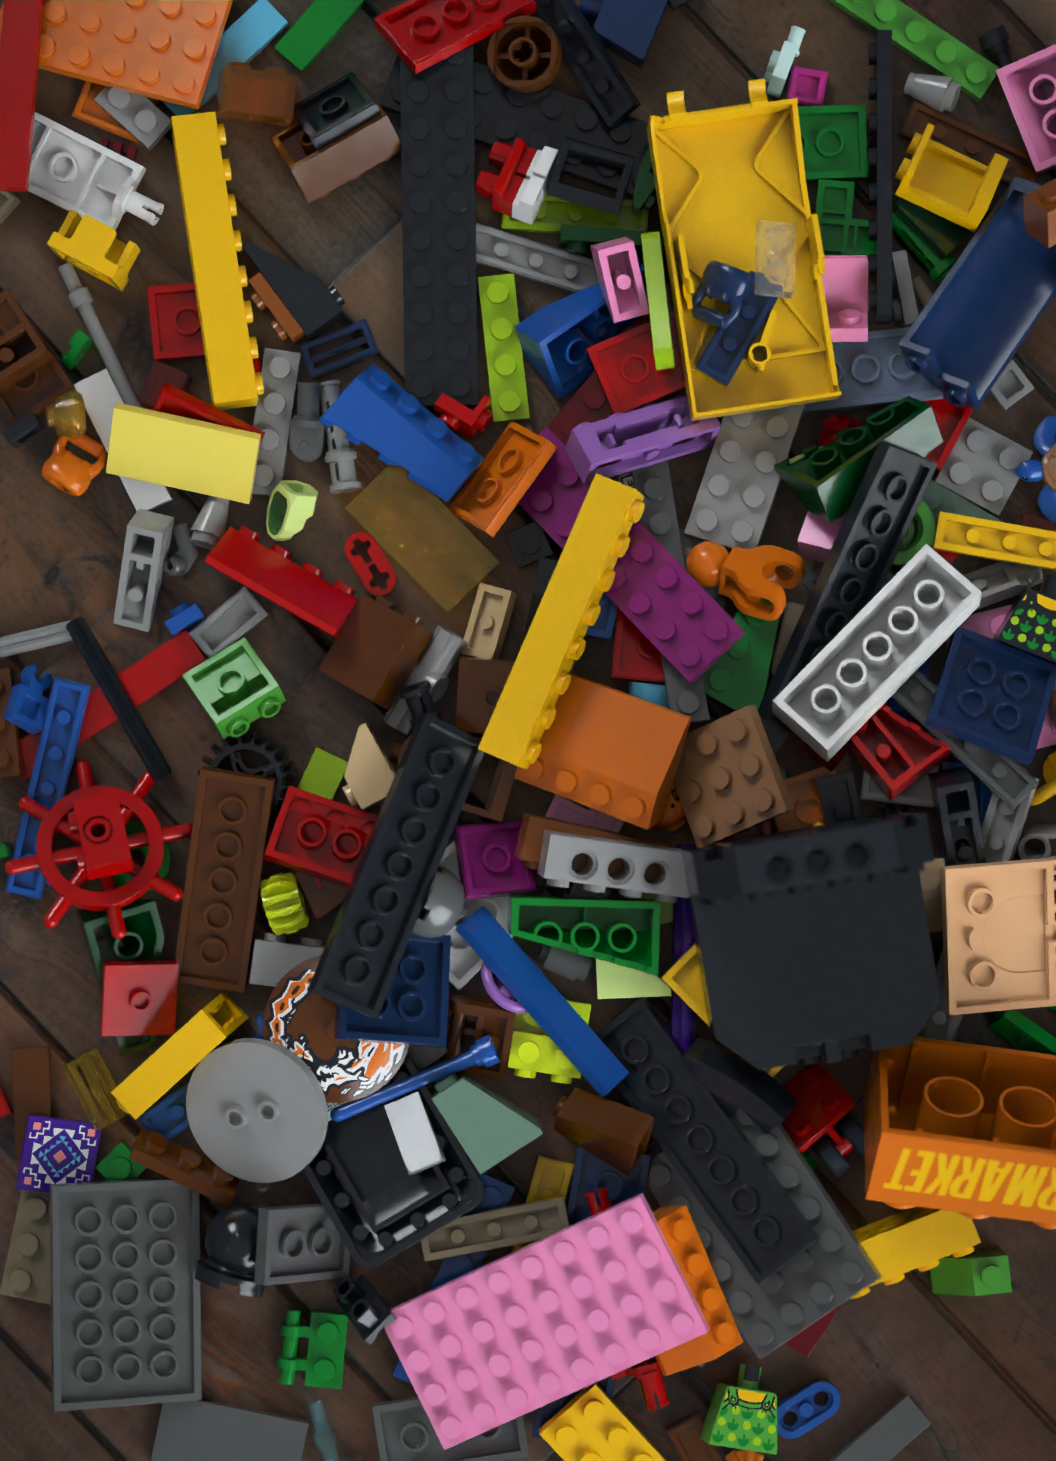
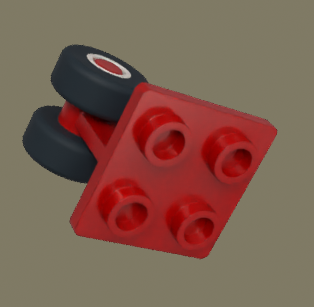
M820 1063L808 1064L784 1086L798 1102L781 1124L801 1153L811 1147L836 1177H840L850 1168V1164L845 1157L852 1150L856 1149L861 1155H864V1129L848 1113L856 1106L854 1100ZM835 1125L840 1132L837 1133L832 1126ZM827 1132L832 1139L829 1141L825 1137V1135H823L824 1133Z

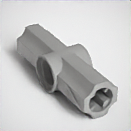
M438 625L403 688L417 682L429 681L431 684L429 692L433 703L438 702L448 688L449 677L447 675L467 642L455 633ZM398 694L383 720L394 729L411 736L414 728L411 727L409 721L412 717L405 699H401Z

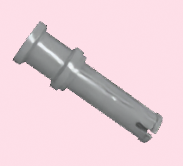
M341 381L321 382L320 399L323 414L342 394ZM332 424L330 428L326 426L328 451L325 453L324 460L325 463L329 464L332 481V485L329 486L330 493L340 494L362 489V483L357 481L354 462L357 458V452L354 451V448H350V442L346 439L348 433L335 424Z

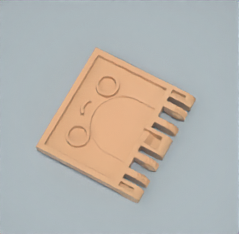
M1056 856L1039 859L941 866L945 1012L948 1015L1056 1006V899H1054V890H1056V877H1054L1056 875Z

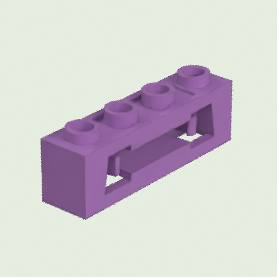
M680 394L669 401L658 404L649 403L638 410L624 414L622 412L612 414L607 419L593 423L583 422L572 428L565 451L583 484L586 485L592 483L596 473L609 478L713 447L721 424L717 417L691 421L687 394ZM688 438L690 440L688 442L672 446L675 442H679ZM617 460L615 464L598 468L601 464Z

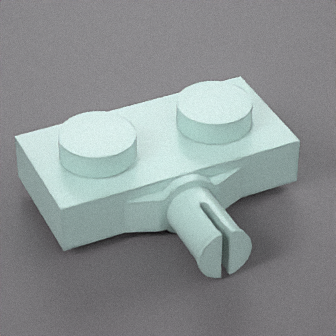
M791 26L788 39L784 41L781 52L773 49L764 75L765 80L769 82L766 94L780 98L793 59L800 54L799 48L806 33L803 28Z

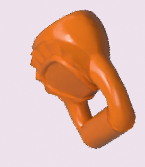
M69 430L56 441L51 456L42 467L41 474L49 483L72 496H80L88 489L91 480L104 468L107 451L104 445L79 430ZM68 441L98 458V460L91 465L87 460H83L73 454L72 451L66 450V443Z

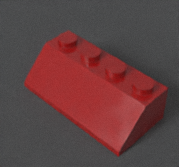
M243 525L239 531L230 526L207 555L204 562L336 639L358 601L353 597L356 590L338 580L334 586L321 579L324 572L313 565L305 562L303 567H300L290 561L293 554L276 544H273L271 549L258 543L261 536Z

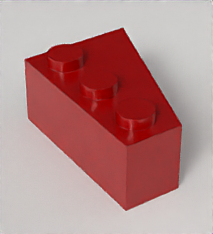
M883 704L844 745L889 801H891L948 759L951 746L943 741L936 740L922 731L920 726L912 721L911 723L891 711L892 708Z

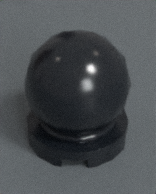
M243 1203L227 1206L214 1216L205 1234L204 1246L209 1258L196 1262L194 1276L196 1280L216 1289H220L221 1282L239 1287L238 1295L250 1297L263 1296L264 1289L267 1286L254 1283L258 1207Z

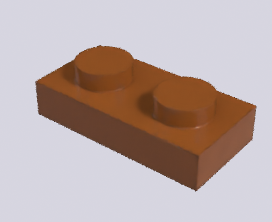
M259 272L248 281L253 291L248 293V295L260 311L267 308L275 318L270 324L283 341L289 337L295 345L306 337L304 331L263 275Z

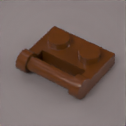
M464 995L452 996L450 1010L453 1013L447 1044L448 1052L442 1056L441 1063L461 1055L467 1015L477 1016L473 1045L476 1044L475 1040L490 1035L501 1062L487 1068L485 1065L478 1067L475 1064L459 1071V1073L505 1080L516 1013L510 1012L495 1003L473 1000Z

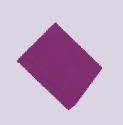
M522 820L454 827L453 837L465 900L505 897L508 895L534 894L537 891L534 869L524 867V860L515 856Z

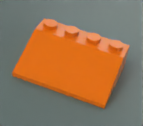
M569 672L571 675L570 684L563 695H559L554 706L556 716L551 727L548 730L545 729L539 741L541 743V751L537 760L533 764L530 763L527 770L517 766L514 778L648 830L663 820L692 717Z

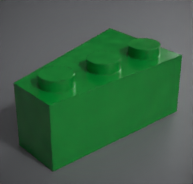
M761 598L766 604L773 605L770 602ZM737 609L732 619L746 634L702 675L705 695L732 712L748 705H756L758 710L765 695L779 618L772 621L763 620L743 614Z

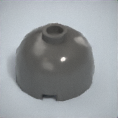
M441 865L437 869L412 931L414 935L424 938L441 937L448 933L454 925L459 926L466 916L467 906L464 905V887L453 872Z

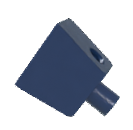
M581 0L578 8L584 16L596 20L593 31L604 47L642 69L668 6V0Z

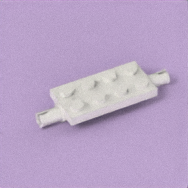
M35 112L28 192L68 212L72 209L78 212L81 217L88 215L113 228L115 231L126 212L149 222L153 226L157 224L160 218L147 211V209L162 215L164 204L136 192L146 168Z

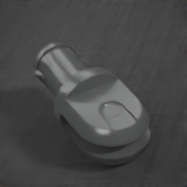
M297 382V415H294V418H290V451L298 461L305 463L317 460L323 454L325 448L326 426L319 422L322 417L319 416L321 383Z

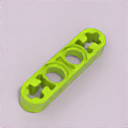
M660 231L641 233L656 370L675 368V358Z

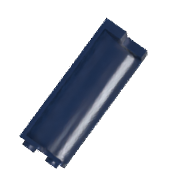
M1017 176L1014 177L899 343L906 357V366L913 372L921 374L929 383L944 393V398L949 403L957 407L965 405L974 410L978 409L1056 294V245L1047 248L1025 232L1023 196L1042 185Z

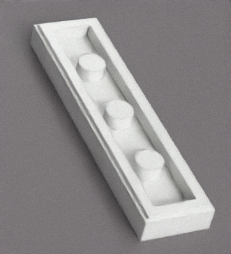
M104 369L74 384V387L108 453L113 408L116 402L122 404L124 402L108 370ZM119 476L136 511L138 509L151 511L173 500L166 486Z

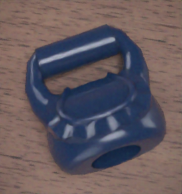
M715 260L710 261L704 269L702 283L696 289L692 298L694 318L722 329L731 326L738 318L742 308V300L747 297L749 292L750 274ZM705 297L721 301L723 304L730 305L729 314L719 312L701 305V302Z

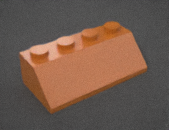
M686 1205L663 1206L654 1211L653 1214L710 1329L699 1337L656 1355L655 1357L663 1376L715 1360L743 1343V1339Z

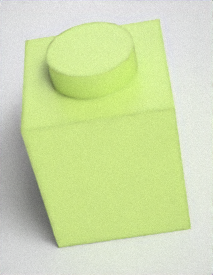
M595 958L597 999L671 996V988L659 976Z

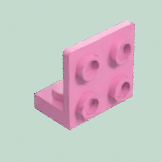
M824 255L826 274H822L832 342H868V256Z

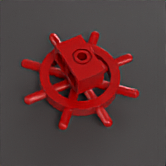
M79 760L75 765L80 789L64 796L51 809L28 796H24L19 800L18 805L21 810L42 822L37 835V855L9 860L5 864V871L10 875L40 869L47 885L58 896L43 919V923L47 928L56 927L70 905L89 911H107L112 936L115 939H122L126 935V927L121 908L139 899L150 887L172 901H179L183 897L182 889L161 877L159 872L163 863L164 843L191 837L193 824L184 823L161 828L156 815L143 801L156 782L148 771L144 772L132 791L129 792L112 786H94L89 762ZM133 816L141 824L145 832L126 835L125 826ZM57 832L80 845L52 851ZM149 846L144 865L131 858L130 850ZM77 861L78 869L68 881L56 866ZM127 873L134 877L125 885L117 888L114 875ZM88 879H100L102 891L82 889Z

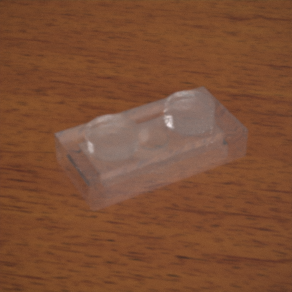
M758 221L755 243V295L790 299L794 295L796 223Z

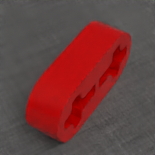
M365 532L352 534L345 543L344 551L363 585L370 594L376 597L378 594L382 597L390 595L397 585V578L377 542L371 535ZM360 539L363 544L370 542L371 547L367 549V552L372 559L371 562L366 564L360 555H352L351 552L355 550L354 542ZM376 566L382 575L386 573L390 575V578L386 580L388 585L386 589L382 590L379 586L371 587L370 583L374 580V576L369 570L371 567Z

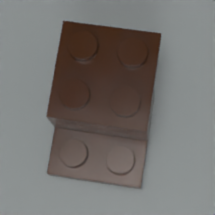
M7 288L0 293V408L10 424L13 425L31 412L36 416L76 391V388L38 329L28 320Z

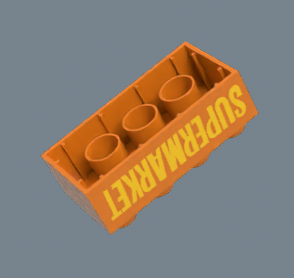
M917 1036L910 1045L873 1052L863 1095L866 1200L881 1201L896 1209H910L918 1206L955 1211L971 1219H985L993 1216L1030 1221L1046 1229H1056V1055Z

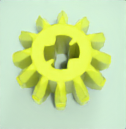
M281 872L261 881L260 894L272 931L278 936L283 934L289 935L306 928L309 923V913L296 875L293 872Z

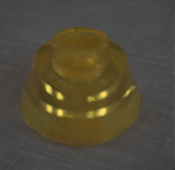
M74 389L53 397L52 405L45 406L47 427H54L55 434L77 440L86 433L84 400L82 394Z

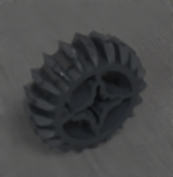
M258 732L251 733L250 742H246L244 734L236 737L237 744H233L232 739L227 737L223 740L226 746L224 750L218 745L213 744L210 748L217 755L215 760L209 756H203L202 758L204 763L211 765L213 768L221 769L223 763L230 758L233 771L242 772L244 770L245 773L256 775L264 772L261 776L267 777L276 773L277 784L273 795L271 811L278 817L280 808L277 805L279 802L283 803L285 798L283 796L284 791H287L289 786L297 788L295 785H286V778L297 776L296 771H284V766L293 762L292 758L285 757L279 760L277 757L283 752L284 747L278 745L271 751L269 747L272 744L273 738L270 736H266L262 744L259 745ZM239 751H257L263 754L271 763L257 769H252L242 759Z

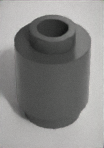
M543 944L538 959L544 961L543 969L571 981L578 979L583 982L594 960L592 957Z

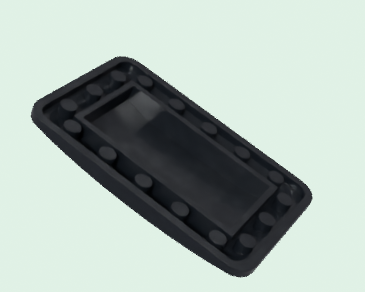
M408 1052L399 1070L383 1087L419 1072ZM427 1085L340 1122L328 1121L327 1133L321 1149L315 1158L303 1169L353 1259L363 1267L373 1268L381 1265L474 1209L481 1203L484 1197L485 1188L482 1180L465 1150L432 1101V1093ZM419 1091L446 1161L416 1174L409 1175L384 1105Z

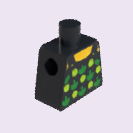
M1046 574L1040 592L1030 588L1021 591L992 640L1056 665L1055 575Z

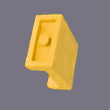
M928 123L922 135L915 132L906 153L911 154L912 157L911 159L904 157L895 175V178L901 180L895 195L975 232L989 208L1009 159L995 153L989 165L986 166L931 140L930 136L935 125Z

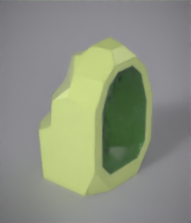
M281 480L272 490L267 507L266 527L268 535L275 541H286L301 531L306 520L314 514L318 491L310 484L297 480Z

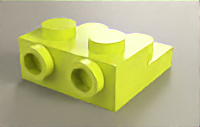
M566 1000L588 1025L591 1004ZM516 1013L508 1067L515 1068L514 1075L536 1078V1072L551 1074L550 1081L563 1084H572L573 1078L580 1079L581 1073L532 1016L529 1013Z

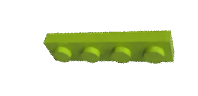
M514 273L478 277L493 422L496 424L530 420L522 346L514 328L519 324Z

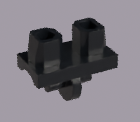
M362 1274L356 1280L346 1276L333 1290L338 1298L336 1301L364 1341L370 1345L376 1340L377 1334L380 1331H385V1326L397 1319L369 1279Z

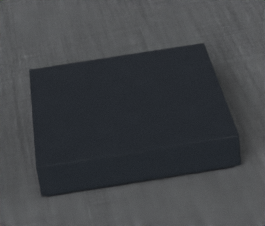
M354 72L348 73L290 108L317 150L381 114L377 104Z

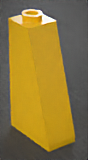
M224 990L111 1092L116 1098L118 1106L125 1113L131 1114L136 1120L249 1017Z

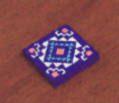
M27 1114L15 1187L22 1190L50 1193V1184L93 1182L102 1124Z

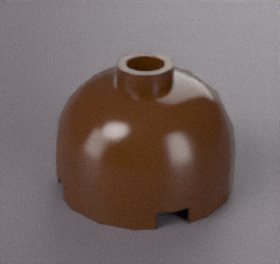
M522 15L510 18L504 22L506 25L498 33L494 32L490 38L487 49L488 65L499 82L509 89L523 93L540 91L552 83L560 71L563 60L561 43L553 29L538 17Z

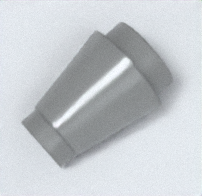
M911 72L907 78L904 93L911 95V97L941 113L944 110L952 112L960 95L961 83L954 82V77Z
M208 496L190 529V533H192L190 541L208 550L214 548L226 532L230 500Z

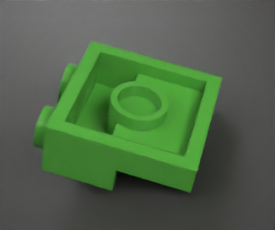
M245 637L182 675L223 740L230 735L232 737L242 736L248 731L250 723L261 716L264 718L273 717L280 711L281 704L286 702L278 683Z

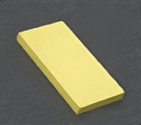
M116 402L113 408L106 473L249 504L252 499L261 434Z

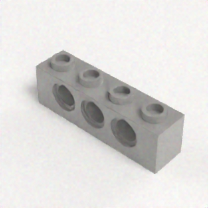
M544 830L537 874L547 879V885L569 888V882L584 884V890L605 893L606 887L620 889V895L641 898L642 892L656 894V900L677 903L678 897L689 898L682 856L683 849ZM586 853L588 857L586 868L579 872L573 871L571 866L573 858L577 854ZM622 858L624 862L622 873L611 877L608 873L610 862L614 859ZM658 863L660 867L658 878L647 882L644 877L646 868L650 864Z

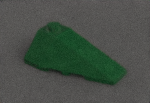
M137 899L133 903L121 908L126 927V935L122 939H115L112 936L107 911L77 910L100 992L102 991L103 962L161 961L164 932L154 899ZM157 1035L114 1036L121 1057L157 1045Z

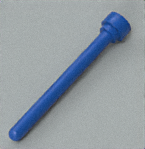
M490 1035L475 1040V1045L470 1046V1051L382 1087L369 1096L337 1106L331 1110L330 1116L333 1121L340 1122L475 1064L478 1067L485 1065L486 1068L495 1065L501 1061Z

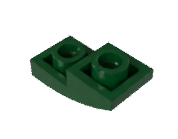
M649 148L640 165L634 188L632 213L637 217L643 209L649 212L657 202L654 175L651 173L653 169Z

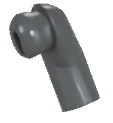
M188 522L176 525L172 530L177 547L171 557L166 558L164 561V570L171 576L180 577L185 575L198 556L196 544L190 541L192 533H190Z

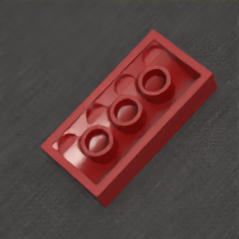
M289 786L264 853V860L349 889L378 815Z

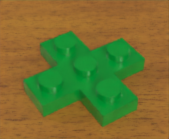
M818 179L814 214L818 216L824 255L868 256L869 254H875V241H868V220L852 218L855 182Z

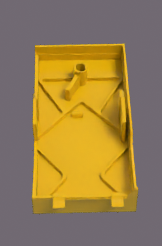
M765 78L748 81L750 99L748 104L687 113L684 104V91L667 93L669 115L663 117L650 116L646 128L691 421L836 400L842 395L841 391H839L822 274H826L818 216L817 214L811 215L808 199L798 99L792 98L768 102ZM712 260L748 273L752 270L783 288L727 387L694 369L718 328L695 319L692 313V298L696 289L702 283V276L706 265ZM705 297L701 302V305L725 314L730 305L723 304V302L715 299H708V297Z

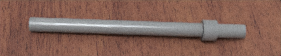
M71 262L60 266L58 270L70 292L67 297L73 309L79 311L124 404L142 408L91 304L94 300L88 288L82 286Z

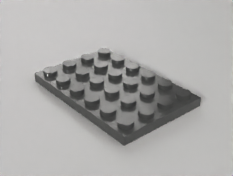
M739 1107L730 1114L818 1235L820 1239L766 1282L758 1285L664 1152L650 1160L646 1184L661 1207L687 1206L735 1323L760 1360L880 1279L882 1275L783 1125L780 1123L765 1134Z
M169 1178L50 1184L52 1410L54 1412L202 1400L200 1281L194 1278L196 1262L200 1260V1205L198 1192Z

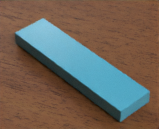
M258 0L222 34L200 108L289 26L288 21L268 0ZM162 101L175 116L195 114L198 111Z

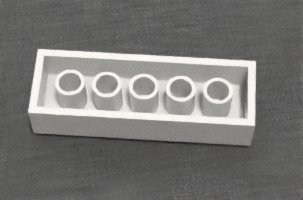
M926 544L772 701L773 714L828 762L979 607L982 591Z

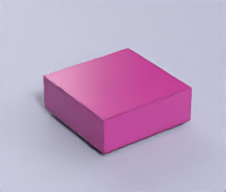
M792 66L786 99L797 98L798 107L822 106L828 72Z

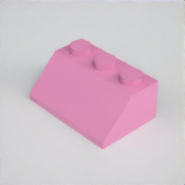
M1056 44L995 70L1036 173L1056 168Z

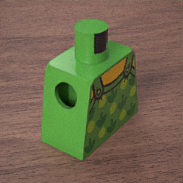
M740 1363L737 1384L718 1382L701 1431L700 1440L710 1445L777 1455V1395L770 1390L759 1388L762 1367Z

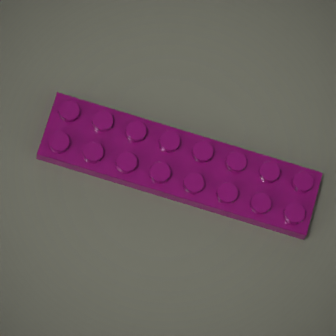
M546 426L538 435L550 440L558 448L518 503L564 549L592 483L583 484L565 451L566 446ZM639 521L637 523L633 522L628 534L630 537L628 549L623 557H618L613 569L615 571L613 584L604 593L690 684H694L746 632Z

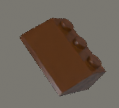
M364 83L362 85L377 104L381 114L317 150L298 121L270 137L308 203L328 196L332 190L348 181L356 180L363 172L379 163L389 161L395 154L401 151V142L387 114Z

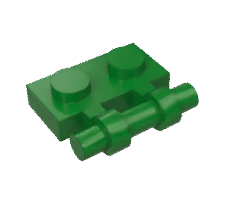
M286 1309L285 1322L281 1323L280 1335L284 1336L282 1355L278 1356L277 1368L280 1369L279 1383L293 1385L295 1371L300 1370L306 1371L305 1386L341 1389L349 1319L344 1312L312 1310L311 1323L304 1324L300 1323V1309ZM299 1337L309 1338L307 1357L297 1356Z

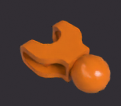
M703 541L689 551L685 562L687 572L701 587H715L719 585L718 593L731 598L736 608L743 614L769 621L779 618L786 607V595L783 588L792 589L797 586L805 574V564L801 556L795 552L773 545H762L751 549L734 546L729 554L727 549L719 543ZM780 565H784L789 567L793 572H787L777 567ZM761 598L770 600L773 605L766 604Z

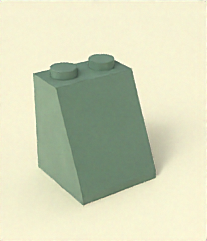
M454 1073L438 1080L434 1086L436 1090L433 1092L432 1101L479 1174H482L543 1134V1125L538 1118L469 1074L461 1073L457 1076Z

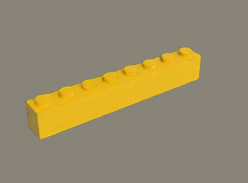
M215 112L171 116V133L212 406L220 410L257 406L258 395L264 394L262 374L261 372L255 373L253 359L258 358L256 337H249L247 323H253V314L250 300L244 301L242 287H248L245 265L238 266L236 253L242 251L240 230H233L231 216H237L234 194L227 193L226 181H231L232 178L229 158L222 159L220 147L226 145L224 124H217Z
M597 473L595 474L479 744V750L526 770L530 763L533 764L537 760L541 751V743L539 741L545 729L548 730L551 727L556 716L554 706L559 695H563L570 684L571 675L569 671L574 660L580 659L585 649L586 641L584 637L588 627L593 626L599 617L600 606L598 604L603 592H607L613 584L615 578V571L613 569L618 557H623L630 543L628 534L633 522L637 523L643 514L645 503L642 501L645 496L638 490Z

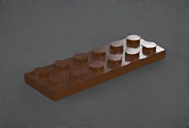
M202 766L200 769L175 960L179 964V983L245 993L247 989L264 867V853L267 846L276 778Z

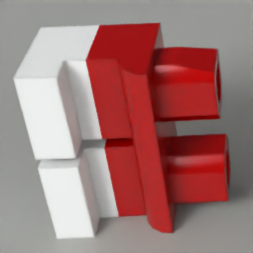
M518 137L513 145L495 141L489 154L488 164L502 170L499 175L484 169L481 170L476 181V193L492 199V210L533 225L543 203L544 195L546 196L558 160L559 150L544 146L542 151L528 147L525 141Z

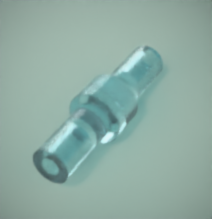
M322 1400L309 1403L308 1408L316 1431L313 1433L316 1448L321 1449L324 1461H340L335 1447L338 1440L334 1427L329 1426Z

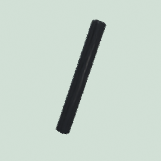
M77 617L66 625V629L152 779L160 781L169 776L171 768L85 618Z

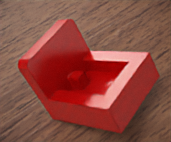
M443 392L434 404L435 417L441 419L454 433L457 431L471 440L478 430L483 432L488 427L493 417L491 398L486 395L483 396L474 411Z

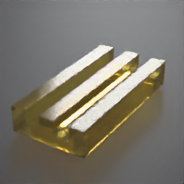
M97 1048L62 1066L95 1131H99L128 1115L118 1106L116 1098L111 1093L117 1086ZM80 1065L94 1097L97 1098L106 1116L105 1119H102L76 1068ZM98 1079L100 1080V1082H101V1084H102V1086H103V1088H104L106 1094L104 1093V1091H103V1089H102V1087H101V1085H100Z

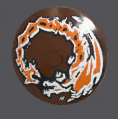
M321 955L293 967L276 984L264 1011L263 1039L280 1044L301 1058L319 1081L326 1102H351L369 1096L386 1085L401 1067L409 1045L334 1039L336 1003L307 991Z

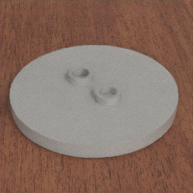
M242 1038L224 1043L201 1060L188 1084L186 1111L193 1136L211 1161L225 1172L237 1178L256 1183H272L288 1179L304 1169L315 1158L323 1145L327 1133L328 1110L321 1085L307 1064L295 1053L280 1044L258 1038Z

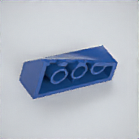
M374 364L352 381L319 420L320 423L328 428L335 424L348 433L346 439L359 446L363 442L380 453L378 459L385 464L405 468L409 479L446 502L465 486L484 460L472 445L458 437L441 419L430 413L413 395L408 394L385 371L380 370Z

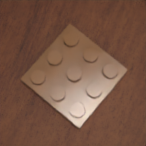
M756 705L743 707L687 733L673 783L697 848L721 842L794 810Z

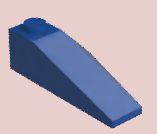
M641 264L639 268L648 303L644 264ZM597 283L542 307L514 328L525 356L552 393L560 399L585 382L595 369L588 355L587 348L621 334L628 325H633L639 317L614 323L600 284Z

